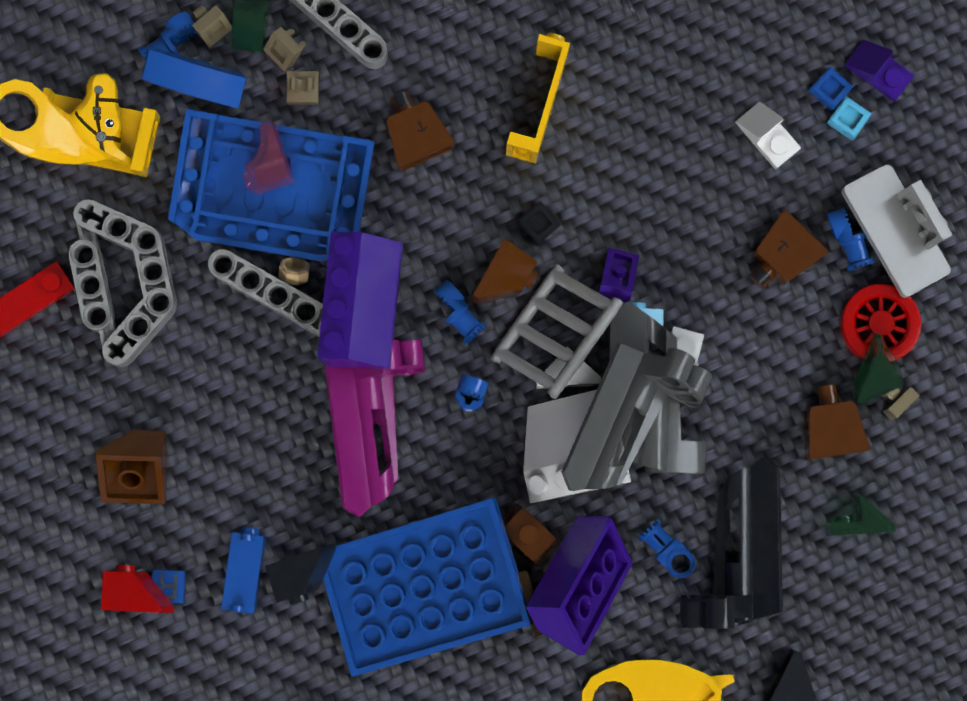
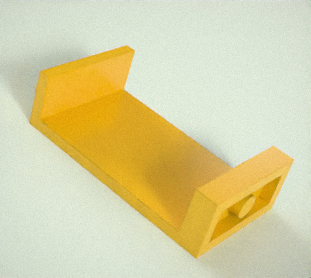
M547 33L546 36L539 34L536 55L558 61L536 138L510 131L506 156L534 164L537 162L570 47V43L565 42V38L555 33Z
M44 87L43 93L67 114H71L83 100L55 94L50 88ZM119 107L122 124L120 149L132 158L131 164H121L106 159L100 162L86 163L85 165L147 177L161 116L153 109L144 108L143 112Z

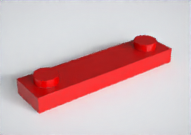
M54 262L0 297V338L75 290L73 283L59 262Z

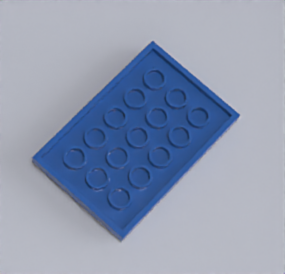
M496 497L335 546L336 551L323 578L351 677L533 624L526 608L527 602L518 575L519 572Z

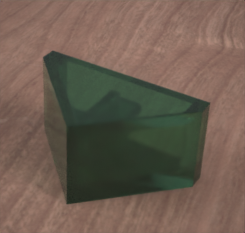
M236 0L233 8L232 49L263 53L272 0Z
M874 333L854 381L857 403H866L904 386L900 365L881 334Z

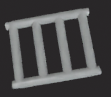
M555 264L490 356L493 362L500 364L502 361L548 389L547 393L554 399H557L623 304L619 298L613 297L611 300L564 274L565 270L558 264ZM556 284L603 310L593 326L546 300ZM538 310L585 336L574 352L528 325ZM519 336L524 337L566 362L556 379L509 351Z

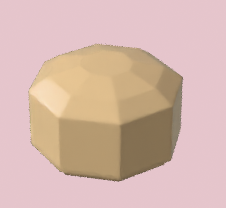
M291 256L283 259L279 266L278 278L290 285L298 286L306 283L309 278L310 264L303 258Z

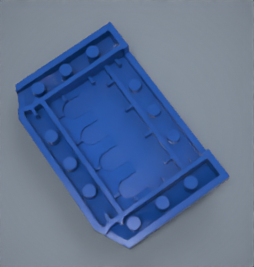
M186 109L168 220L199 241L316 261L328 260L331 231L360 232L375 141Z

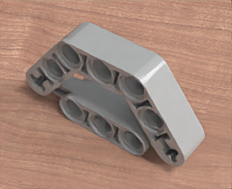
M82 200L76 205L73 212L80 240L74 242L69 249V260L81 318L89 329L100 334L102 354L105 360L116 367H126L137 358L177 310V299L164 239L156 229L96 201ZM94 212L99 218L104 220L103 225L93 219L87 220L84 217L85 213ZM125 222L127 226L126 232L121 236H113L112 227L114 224ZM146 235H154L156 239L155 245L150 249H142L140 245L142 238ZM98 237L134 252L143 299L118 327H116L115 313ZM85 248L92 249V259L87 263H80L79 253ZM154 265L161 266L162 274L160 278L148 280V269ZM91 279H98V291L94 294H86V283ZM159 296H167L169 300L168 307L164 311H155L153 306L155 299ZM97 310H104L106 313L105 321L100 325H93L91 321L92 314ZM138 320H146L148 325L147 331L143 335L135 336L132 330L134 323ZM126 334L137 343L133 346L123 336ZM116 345L120 348L123 347L124 357H114L116 353L113 351V348Z

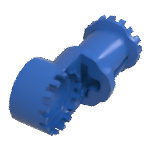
M187 12L173 16L166 23L165 30L160 33V37L146 47L140 46L138 48L143 58L147 57L149 48L180 55L176 47L186 40H190L189 36L191 38L194 37L193 33L196 34L197 32L192 25L195 22Z
M841 208L827 213L832 234L835 240H838L839 246H843L849 263L847 270L851 271L861 268L860 264L864 267L875 263L874 258L870 257L864 239L866 235L864 233L852 234L851 224L848 223L849 218L845 217L847 216V213H844L846 212L845 209Z
M448 279L434 290L435 294L439 295V299L444 298L442 302H445V305L449 306L448 308L452 311L445 320L446 324H452L464 337L463 342L466 345L477 337L475 333L479 335L486 328L487 325L484 322L480 323L468 310L469 305L465 302L466 299Z
M461 374L456 389V401L459 403L460 408L471 412L480 408L484 402L489 383ZM461 394H467L469 397L471 395L479 400H473L471 405L465 403V397L461 396Z
M657 519L637 539L640 542L645 541L657 554L656 559L672 576L685 578L691 575L696 565L695 558L677 538L673 539L660 526L661 521ZM653 534H655L662 541L664 546L653 536ZM682 554L689 559L690 566L686 572L677 573L673 570L671 562L674 556Z

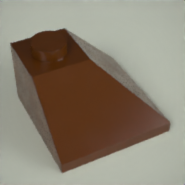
M504 239L473 294V303L479 306L521 294L525 286L531 289L539 274L538 271L534 270L537 261Z
M133 430L96 451L102 503L165 504L168 461L166 431Z

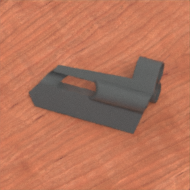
M630 301L620 307L610 323L609 361L617 343L644 353H649V341L665 353L670 348L677 349V337ZM669 396L666 397L633 460L634 463L645 466V472L705 474L706 442L681 440L680 402ZM627 424L622 435L624 448L632 432L629 424Z
M617 343L561 471L568 490L606 489L622 484L666 397L669 396L691 407H699L712 380V374L706 369L694 365V357L680 349L670 348L665 356L644 353ZM629 424L632 432L617 465L610 466L625 428Z

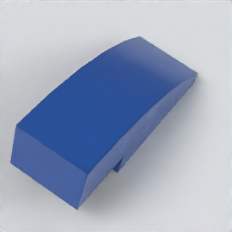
M152 48L148 49L141 76L142 80L234 108H239L246 82V77L241 72Z

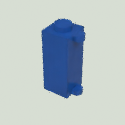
M241 527L240 533L232 532L221 610L251 614L257 612L267 536H259L260 529Z

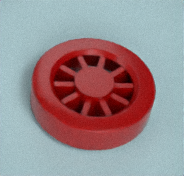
M872 284L858 290L844 304L839 318L840 335L847 349L860 360L872 364H886L902 358L913 349L921 332V315L912 297H901L894 285ZM875 298L876 312L868 302ZM883 298L893 301L886 311L883 310ZM898 304L905 314L893 317L891 313ZM862 306L869 317L858 313ZM906 318V329L895 326L896 321ZM856 320L865 322V326L856 328ZM867 331L869 335L863 341L858 333ZM891 331L904 336L897 342ZM883 336L892 347L883 348ZM873 337H876L877 348L868 345Z

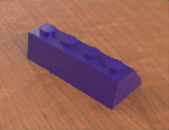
M331 231L317 358L328 367L390 369L403 250L402 242L363 232Z
M610 516L576 517L526 606L539 632L577 655H585L633 564Z

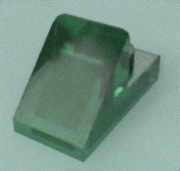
M862 495L855 496L857 521H853V515L833 516L834 523H825L826 536L896 531L895 524Z

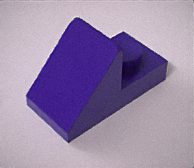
M866 40L860 43L844 64L845 67L893 102L898 99L915 76L890 57L894 51Z
M609 248L598 293L609 299L615 297L622 300V302H629L640 255Z

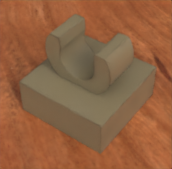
M200 5L192 12L198 19L192 27L209 48L233 29L224 13L217 6L207 11L203 5Z
M280 27L272 33L263 50L286 72L294 66L306 42L302 41L297 44L292 39L295 31L293 29L285 31Z
M287 71L288 105H319V71Z
M891 382L879 392L890 403L882 412L890 420L897 419L920 395L912 387H908L901 392Z

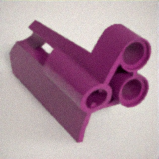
M393 340L390 369L328 367L325 365L342 508L357 517H361L371 506L383 501L392 492L395 482L398 481L393 377L425 372L422 340L401 342ZM373 422L381 426L386 468L380 474Z

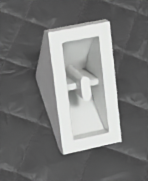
M556 358L545 370V373L556 379L566 362ZM583 361L566 387L599 386L601 377ZM536 382V389L545 388Z

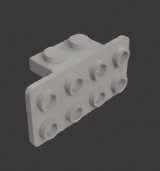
M884 165L842 188L841 193L901 297L907 298L950 274L951 268L937 244L953 234L948 227L946 219L940 214L933 202L931 193L925 188L921 180L905 189L892 166Z

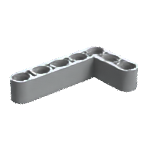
M290 0L365 67L378 69L385 65L388 58L386 42L339 0ZM324 5H330L335 9L334 13L329 17L320 16L318 11ZM349 25L355 26L358 29L357 34L351 38L341 34L343 28ZM370 46H377L382 50V53L377 58H369L365 55V51Z
M223 249L211 254L208 260V268L215 278L319 337L322 303L230 251ZM222 258H228L232 261V267L226 273H218L216 271V264ZM249 274H257L260 277L258 286L253 289H247L243 285L244 278ZM277 289H283L287 292L288 297L281 305L271 302V295ZM304 305H312L315 308V315L310 320H301L298 317L299 309Z

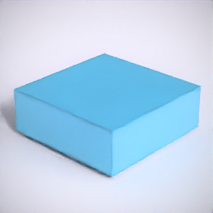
M845 96L827 124L853 141L872 113Z

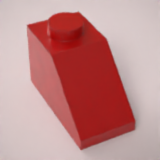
M116 565L115 571H103L101 610L174 613V605L147 572H135V565Z

